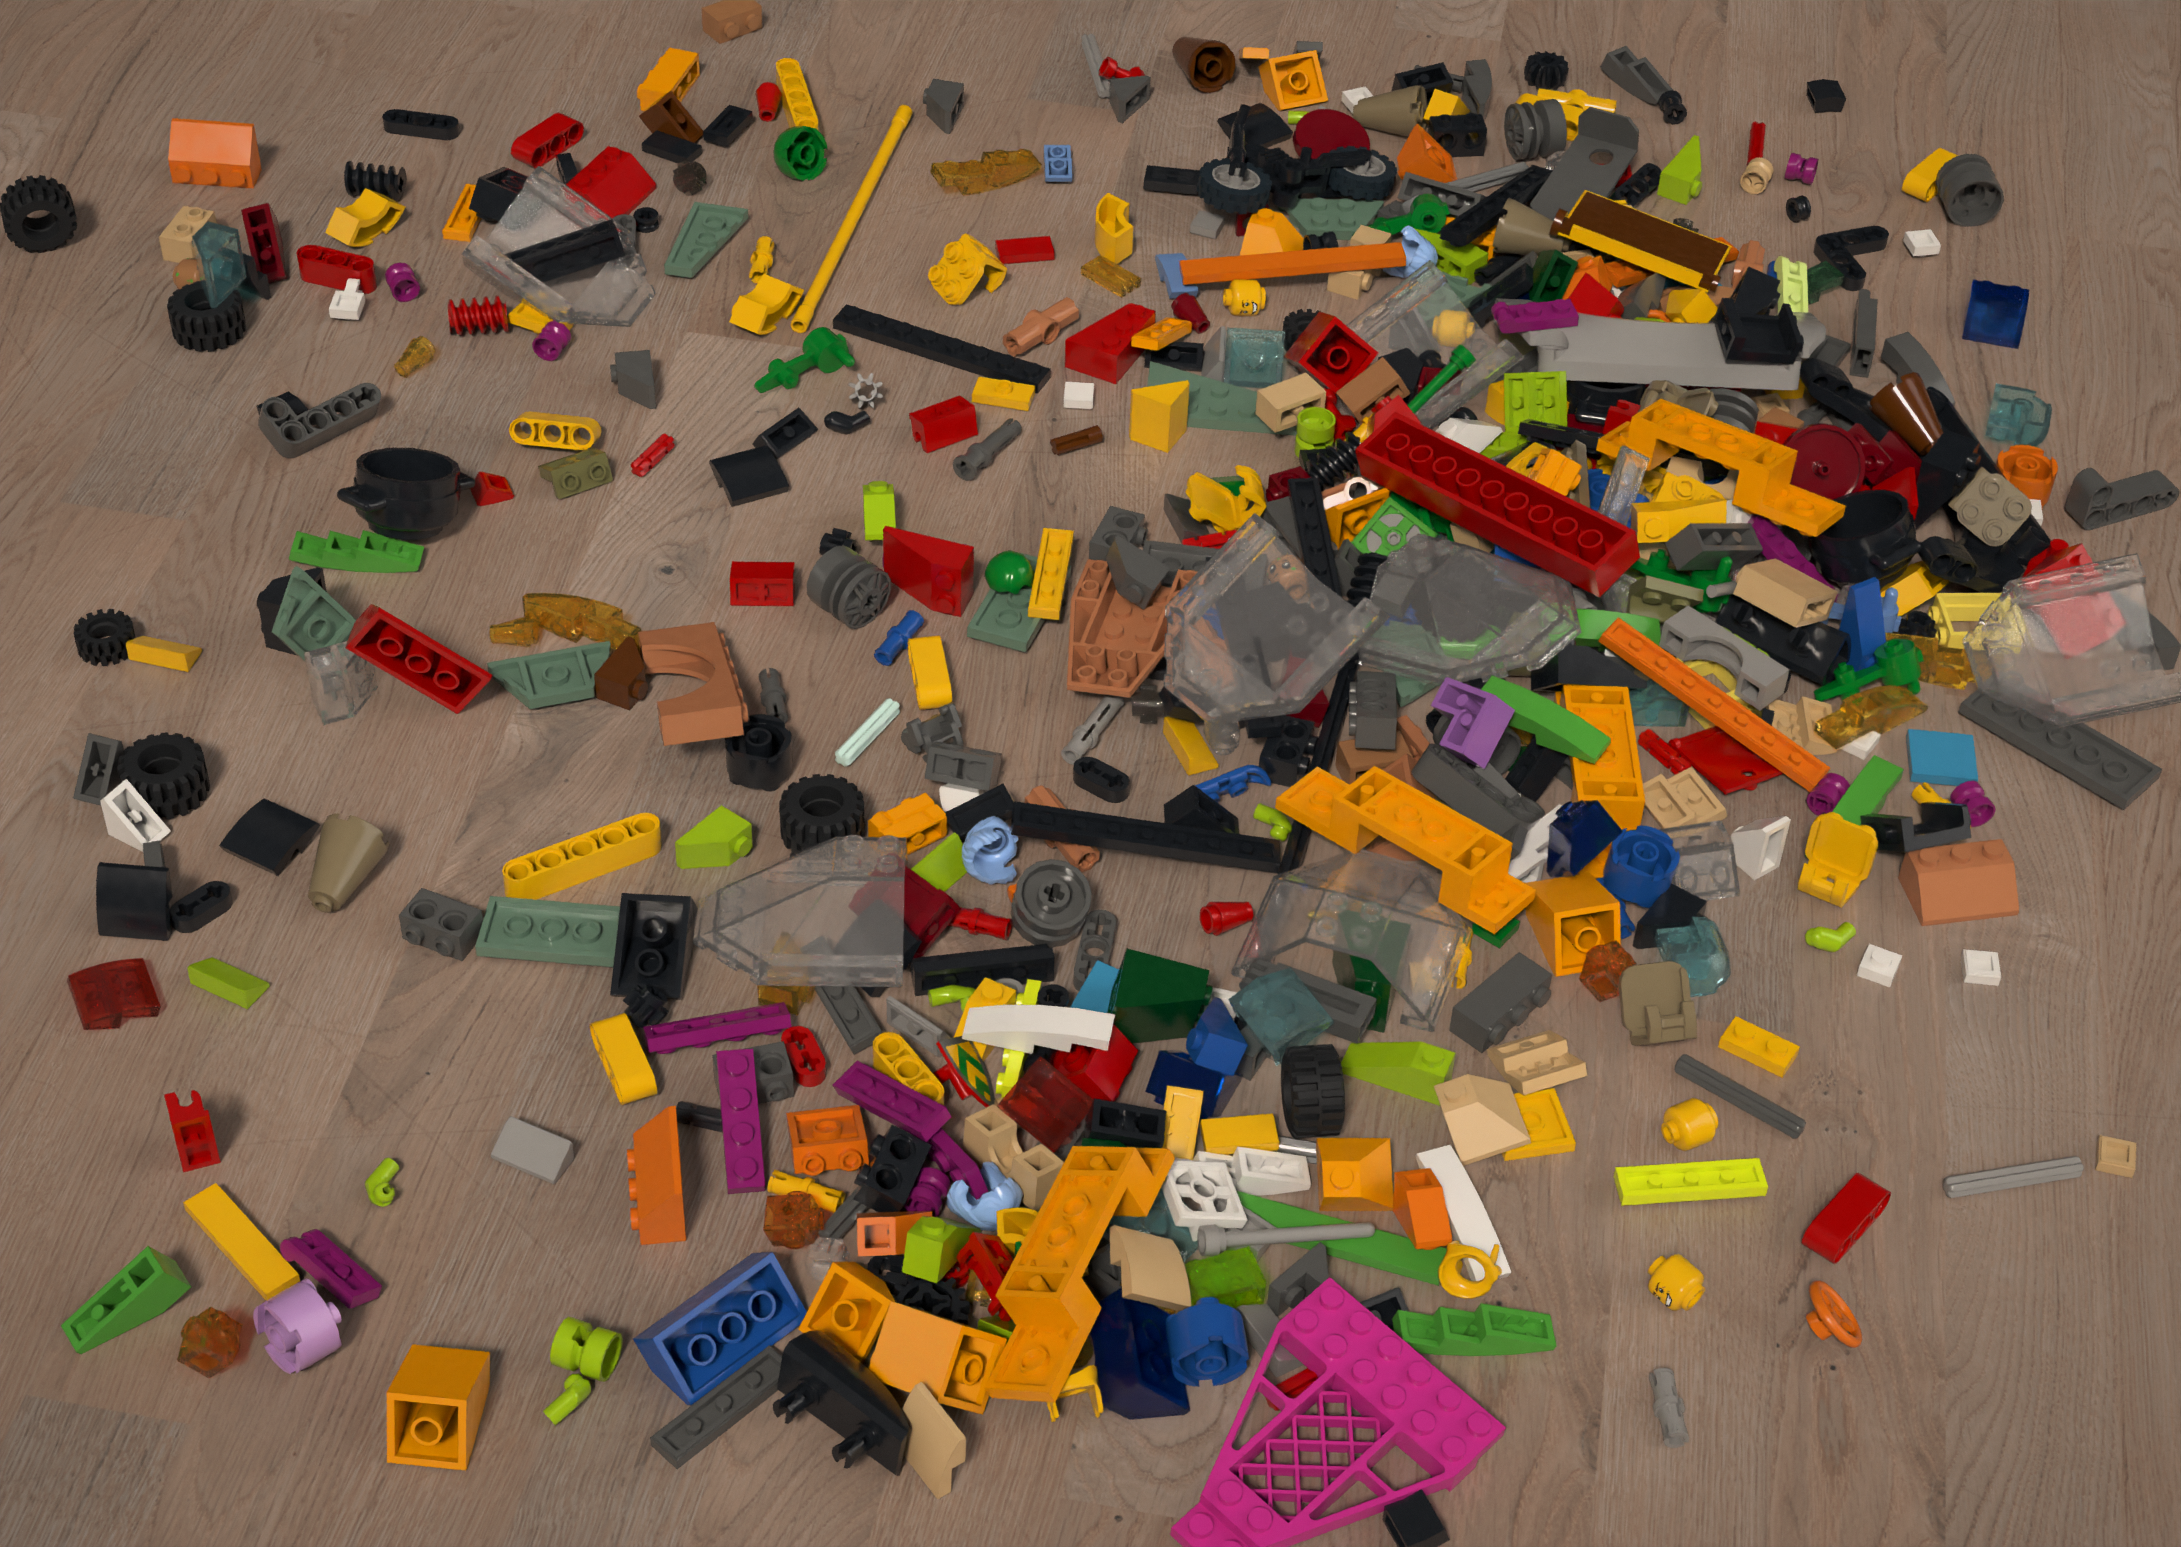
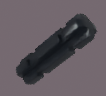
M678 1102L676 1106L678 1123L689 1125L690 1122H694L693 1126L722 1132L720 1109L697 1105V1108H694L693 1103Z

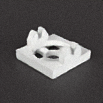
M1174 1160L1161 1188L1175 1226L1188 1227L1192 1241H1197L1199 1226L1217 1225L1218 1228L1243 1229L1247 1222V1217L1226 1162ZM1199 1185L1206 1187L1210 1191L1211 1197H1204L1198 1194L1195 1188ZM1181 1197H1191L1201 1205L1202 1211L1189 1209L1182 1202ZM1216 1198L1225 1199L1226 1208L1224 1211H1216L1213 1203Z

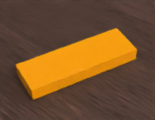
M1244 47L1239 50V59L1266 60L1269 59V49Z
M465 185L442 230L443 239L471 241L482 219L476 215L477 212L469 209L476 185Z
M1166 317L1133 335L1131 346L1158 351L1191 333L1192 322Z

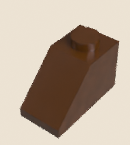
M669 91L639 115V118L651 133L658 130L693 143L703 135V130L672 91Z
M627 636L594 674L597 699L629 711L639 700L645 697L648 683L645 678V667L634 638Z

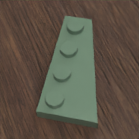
M694 202L664 264L665 274L681 278H693L748 219V209Z

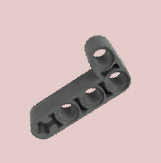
M362 383L299 415H296L283 399L271 397L266 399L262 405L258 426L281 456L296 458L375 417L381 400V391L374 384ZM337 412L343 413L346 416H341ZM270 414L276 415V416L279 417V418H273V417H271V416H269V415H270ZM312 425H317L320 427V429L315 428ZM287 437L293 438L296 441H290L287 439Z
M2086 468L2074 478L2065 509L2085 530H2093L2165 509L2177 500L2180 491L2158 470L2108 483L2095 469Z
M1431 743L1428 745L1411 771L1413 777L1454 810L1500 836L1517 824L1522 825L1529 831L1545 815L1543 808L1535 801L1526 797H1520L1513 801L1456 756L1437 744Z

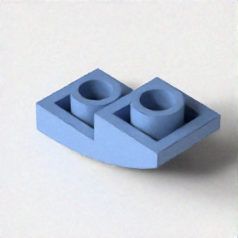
M1044 145L1045 182H1072L1071 145Z
M1183 253L1156 255L1155 261L1160 281H1165L1169 299L1177 298L1183 293L1196 297L1199 291L1197 284L1183 285L1179 260H1187Z

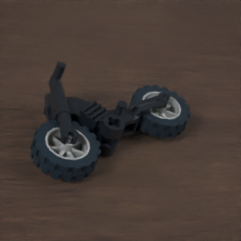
M1241 104L1231 129L1227 157L1222 158L1220 161L1213 159L1211 163H1204L1203 167L1200 168L1196 188L1198 196L1204 198L1206 204H1212L1214 208L1218 210L1224 209L1228 213L1239 212V214H1247V212L1256 213L1258 209L1265 208V205L1268 204L1270 192L1273 193L1272 202L1282 208L1295 207L1297 199L1302 198L1303 193H1315L1320 198L1353 196L1354 199L1358 200L1360 198H1365V200H1373V198L1377 200L1383 199L1384 196H1389L1393 191L1397 167H1395L1393 161H1389V157L1386 155H1380L1378 151H1370L1365 147L1355 148L1354 146H1347V148L1341 146L1337 147L1336 150H1331L1330 153H1322L1317 159H1311L1312 149L1309 147L1302 148L1300 158H1293L1292 156L1289 157V154H1285V151L1279 147L1268 149L1257 144H1245L1244 126L1251 107Z

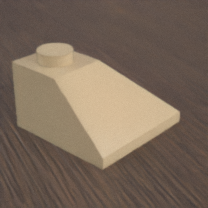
M1467 1074L1434 1086L1455 1149L1463 1166L1531 1143L1510 1083Z

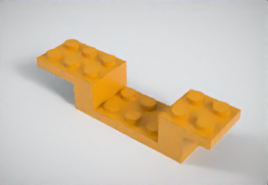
M1664 399L1657 400L1632 416L1631 422L1626 421L1599 438L1596 451L1606 454L1612 460H1622L1632 464L1635 469L1640 471H1651L1678 453L1679 449L1682 448L1693 452L1698 458L1719 462L1726 469L1739 470L1732 504L1741 507L1746 513L1759 514L1769 518L1774 524L1786 525L1797 529L1804 536L1817 537L1844 516L1845 505L1790 484L1798 453L1797 450Z
M1563 685L1562 691H1555L1554 702L1584 719L1611 738L1610 745L1595 764L1569 755L1573 789L1568 818L1575 874L1590 873L1597 879L1603 877L1604 865L1615 835L1627 828L1626 831L1636 830L1637 826L1641 825L1645 806L1628 687Z
M1317 766L1276 798L1275 808L1354 854H1357L1380 835L1442 871L1438 902L1493 934L1497 933L1535 899L1536 889L1508 874L1513 845L1511 841L1376 766H1373L1351 784L1342 781Z
M1072 1146L995 1295L1016 1326L984 1387L991 1398L1056 1402L1102 1309L1082 1279V1276L1112 1216L1147 1217L1175 1160L1169 1148Z

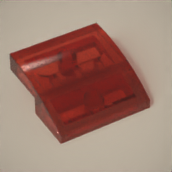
M143 958L102 963L68 975L67 983L84 1030L119 1029L122 1018L158 1017L161 1005Z
M1040 1056L1025 1075L1005 1095L997 1107L1051 1152L1055 1153L1087 1116L1093 1099Z

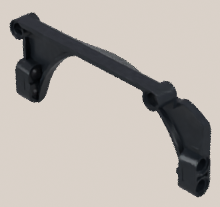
M1816 358L1807 359L1801 363L1799 378L1810 395L1833 408L1854 423L1862 424L1878 441H1881L1891 430L1869 409V407H1872L1869 403L1874 396L1853 388V385L1839 367ZM1929 386L1926 390L1943 432L1949 430L1978 441L1949 399L1936 388ZM1980 443L1977 454L1981 455V459L1976 471L1982 466L1990 474L1998 473L2005 478ZM1909 446L1921 460L1924 459L1926 455L1921 456L1911 446ZM1969 472L1966 484L1972 479L1975 472ZM1958 487L1952 497L1942 505L1952 523L1955 542L1938 536L1929 537L1920 542L1922 550L1918 555L1929 571L1935 576L1982 593H2002L2024 573L2025 569L2022 565L2027 567L2031 558L2049 547L2051 540L2031 513L2026 521L2003 545L1990 546L1984 543L1959 522L1957 512L1948 505L1950 500L1963 489Z

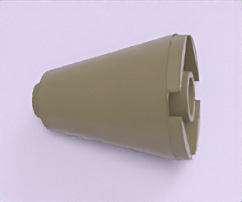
M1415 85L1360 99L1358 104L1353 107V118L1363 127L1409 137L1413 127L1417 124L1426 131L1427 123L1423 120L1424 111L1428 107L1425 88L1421 87L1422 85Z
M1507 199L1503 209L1507 210V214L1499 218L1494 236V253L1527 255L1534 251L1539 255L1541 251L1554 249L1561 253L1569 252L1572 243L1571 239L1561 235L1557 238L1549 235L1553 220L1514 199Z
M332 814L327 816L322 825L308 891V898L312 901V906L321 912L329 913L339 910L386 855L390 845L388 841L386 843L382 841L384 834L380 829L356 816L350 815L348 820L338 819L340 814Z

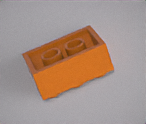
M172 118L168 155L172 183L254 189L262 171L254 124Z
M668 1106L633 1133L634 1149H627L628 1172L635 1171L636 1178H628L630 1201L637 1200V1207L630 1208L632 1231L639 1230L641 1245L686 1241L676 1106Z

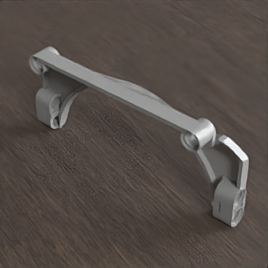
M1496 298L1495 304L1497 302H1505L1507 305H1518L1533 301ZM1793 312V315L1797 318L1800 335H1803L1804 345L1802 351L1798 352L1794 364L1726 360L1714 323L1644 321L1578 313V326L1517 332L1530 346H1537L1539 353L1537 372L1566 371V380L1650 384L1654 380H1667L1681 386L1798 390L1801 368L1800 358H1809L1812 352L1825 340L1826 336L1824 324L1812 313ZM1494 319V324L1499 329L1497 320Z

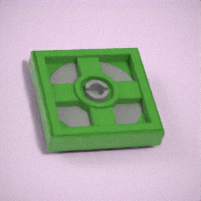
M1389 497L1351 543L1361 554L1373 552L1396 560L1415 538L1419 537L1433 543L1438 534Z

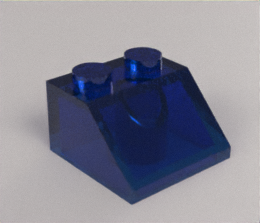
M1973 280L1965 309L1962 339L2018 349L2028 307L2029 289H2023L2015 285L1995 284L1987 280Z
M1581 800L1574 803L1569 801L1556 811L1557 818L1550 823L1547 873L1550 877L1575 876L1623 832L1598 800Z
M1161 1050L1158 1053L1145 1092L1155 1095L1154 1102L1164 1106L1167 1086L1204 1091L1200 1120L1208 1119L1209 1116L1218 1117L1222 1115L1239 1086L1243 1074L1236 1071L1233 1076L1194 1064L1192 1058L1186 1052L1180 1050Z

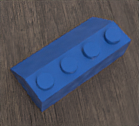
M752 1253L637 1335L633 1340L651 1371L687 1405H692L765 1348L772 1346L798 1327L807 1311L774 1253Z

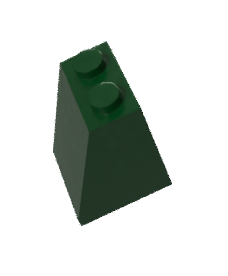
M1339 910L1332 959L1337 982L1339 985L1377 998L1375 1015L1366 1030L1384 1033L1401 976L1408 925Z
M1127 948L1112 986L1107 1013L1115 1015L1113 1024L1132 1044L1187 1038L1193 1025H1197L1204 1013L1205 1006L1209 1004L1213 986L1207 984L1210 970Z

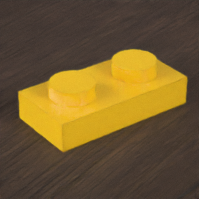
M1735 1016L1720 1037L1718 1045L1719 1048L1783 1078L1798 1056L1800 1046Z

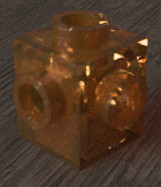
M1617 940L1604 945H1596L1586 954V960L1579 980L1599 1002L1619 996L1618 981L1622 971L1637 963Z
M792 1191L787 1195L767 1196L763 1231L774 1247L784 1246L789 1249H801L805 1245H817L818 1231L823 1230L825 1219L823 1209L818 1207L811 1194Z
M209 1307L196 1317H190L181 1331L183 1340L177 1361L207 1378L214 1376L233 1363L241 1346L239 1337L243 1324L213 1307Z

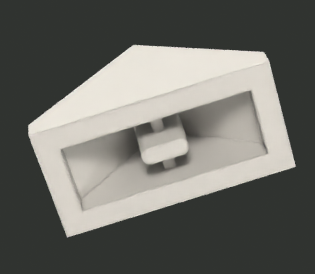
M127 779L100 800L108 835L142 852L143 843L162 840L171 832Z

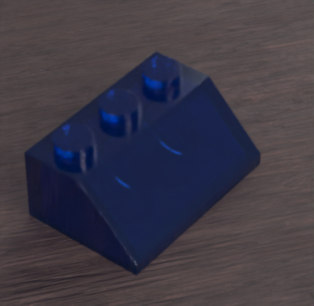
M1122 1287L1100 1301L1099 1304L1102 1309L1090 1331V1335L1093 1341L1095 1366L1098 1372L1103 1407L1129 1420L1178 1416L1190 1412L1186 1385L1175 1378L1171 1366L1165 1322L1166 1318L1171 1314L1152 1304L1123 1298Z

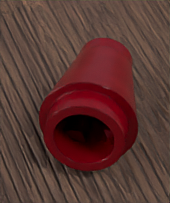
M1183 293L1173 301L1171 308L1173 315L1177 319L1192 322V329L1198 334L1205 332L1209 328L1210 321L1207 319L1195 296Z

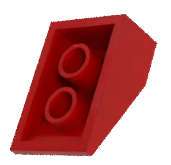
M885 526L883 529L884 571L889 575L891 582L930 610L961 617L974 594V547Z

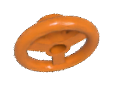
M1820 1280L1813 1281L1809 1287V1294L1815 1309L1806 1314L1807 1322L1813 1332L1821 1340H1826L1834 1335L1846 1346L1851 1348L1858 1347L1862 1342V1332L1848 1305L1827 1283Z

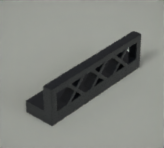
M613 219L504 255L516 290L519 291L623 257L625 253Z
M1047 944L917 957L912 958L909 967L915 996L928 995V990L949 985L970 987L976 990L985 977L993 981L1011 978L1019 981L1022 985L1027 983V979L1038 980L1041 983L1054 981L1055 957L1052 947L1048 948Z

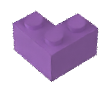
M1445 677L1431 704L1434 709L1451 720L1439 745L1460 760L1485 769L1515 710L1494 694L1449 677Z

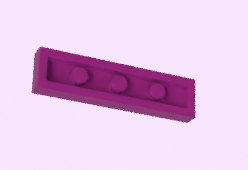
M1751 514L1748 523H1751L1763 548L1761 553L1768 560L1776 558L1835 590L1818 573L1815 566L1799 552L1795 544L1780 531L1776 524L1772 523L1769 518L1759 514ZM1838 594L1834 601L1835 603L1839 601L1840 596Z
M781 1002L645 1026L643 1030L649 1053L668 1054L683 1046L691 1045L692 1047L700 1048L712 1044V1041L717 1040L740 1041L747 1038V1035L778 1034L784 1028L791 1027V1019L785 1003Z
M753 1048L716 1051L727 1193L737 1194L765 1191Z
M858 1060L832 1085L838 1095L925 1142L936 1134L952 1117L945 1106Z

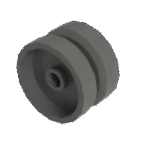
M1055 859L1038 861L1025 869L1017 882L1012 899L1010 914L1015 929L1023 939L1034 945L1047 944L1048 948L1064 946L1075 939L1083 928L1090 909L1092 893L1088 880L1075 866L1066 861Z

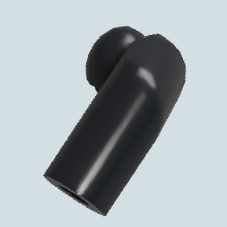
M863 410L853 416L833 411L824 418V424L828 429L845 435L870 423L869 415Z

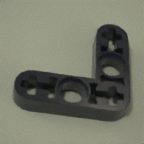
M1867 226L1823 234L1816 238L1813 253L1843 289L1859 291L1864 286L1866 272L1853 256L1884 250L1887 245L1889 232L1880 226Z

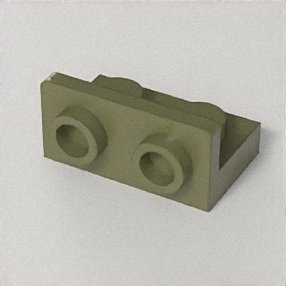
M590 448L538 466L541 478L552 482L555 496L559 499L609 483L613 480L606 452L595 448Z
M1645 576L1629 585L1626 613L1659 619L1660 623L1664 624L1667 619L1686 606L1694 607L1703 602L1704 590Z

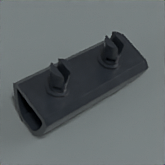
M1734 594L1731 595L1729 602L1724 604L1715 621L1718 625L1727 628L1733 634H1737L1755 645L1756 649L1760 648L1767 652L1770 658L1786 668L1823 686L1836 680L1834 670L1839 667V663L1846 662L1847 664L1850 659L1851 638L1848 633L1821 622L1795 628Z
M809 1331L789 1341L783 1350L777 1389L785 1396L773 1403V1411L778 1418L786 1413L785 1423L788 1424L806 1410L845 1438L841 1443L832 1448V1455L836 1462L846 1457L844 1468H850L858 1459L867 1454L890 1472L899 1476L909 1425L901 1407L890 1391L866 1366L823 1331Z

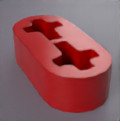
M803 1026L787 1028L782 1033L781 1042L784 1041L794 1079L804 1087H815L821 1084L826 1077V1062L812 1032ZM795 1042L803 1045V1049L799 1050ZM804 1063H808L810 1068L814 1071H809L808 1068H804Z

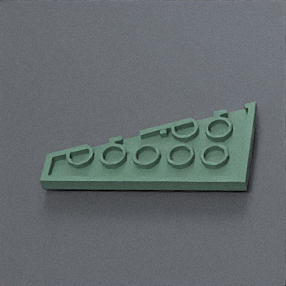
M1150 361L1147 387L1189 381L1187 427L1296 436V426L1275 433L1255 414L1256 391Z

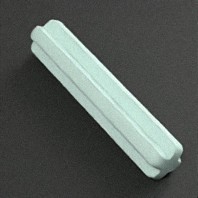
M891 698L886 699L835 752V761L844 767L849 766L900 713V704Z

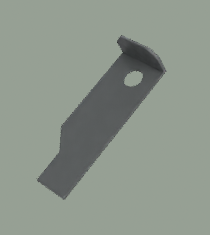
M1589 107L1581 113L1578 122V135L1530 203V208L1554 221L1559 208L1568 211V214L1570 213L1584 190L1608 198L1638 152L1639 129L1632 119L1593 107ZM1606 152L1612 155L1613 160L1608 164L1599 165L1593 163L1589 158L1594 153Z

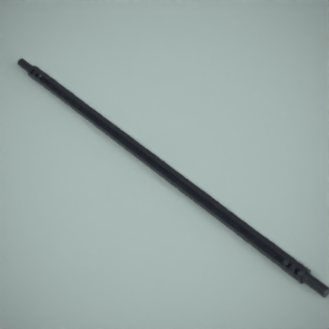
M1362 612L1359 613L1357 618L1360 660H1355L1354 669H1339L1308 773L1317 766L1329 773L1349 704L1350 681L1355 682L1357 671L1359 670L1368 640V634L1366 633L1362 617L1369 616ZM1295 819L1252 962L1258 958L1273 964L1312 829ZM1244 991L1242 992L1234 1022L1240 1031L1257 1017L1260 1008V997Z

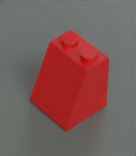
M1318 312L1283 357L1299 371L1311 376L1319 385L1326 389H1332L1337 396L1336 392L1365 371L1378 352L1336 316Z

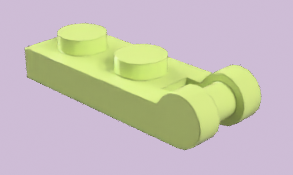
M1779 256L1774 264V271L1777 272V279L1780 280L1777 292L1780 293L1778 313L1783 303L1790 304L1792 312L1808 313L1807 264L1800 261L1793 263L1789 261V258Z

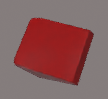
M478 472L475 478L476 484L470 489L478 506L511 500L514 497L506 477L486 472Z

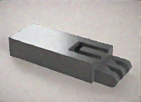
M1867 289L1859 290L1854 311L1849 373L1851 376L1865 378L1869 376L1875 351L1878 299L1870 298V291Z
M1254 959L1251 968L1247 970L1245 977L1239 983L1242 991L1260 997V1008L1358 1044L1375 1015L1377 998L1279 962L1275 965L1262 959Z

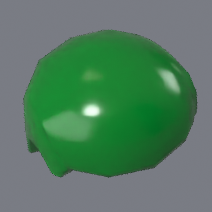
M1008 550L991 558L985 569L984 577L991 590L1000 593L1008 591L1016 595L1023 586L1032 587L1034 571L1024 554Z

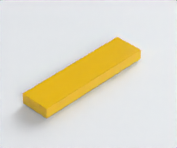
M1043 528L1028 606V617L1059 620L1074 531Z
M217 1183L183 1202L185 1211L265 1300L301 1282L297 1271L283 1258Z

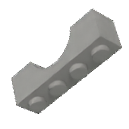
M1689 605L1664 622L1659 643L1660 647L1683 662L1702 659L1723 665L1736 678L1737 685L1734 695L1759 711L1784 694L1789 674L1788 668Z

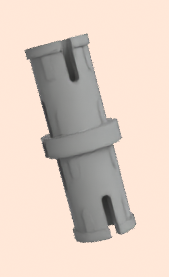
M1669 1368L1655 1369L1654 1374H1649V1381L1655 1400L1653 1411L1655 1416L1659 1418L1664 1444L1667 1447L1678 1448L1684 1446V1442H1689V1435L1683 1418L1685 1411L1684 1401L1677 1393L1673 1371Z

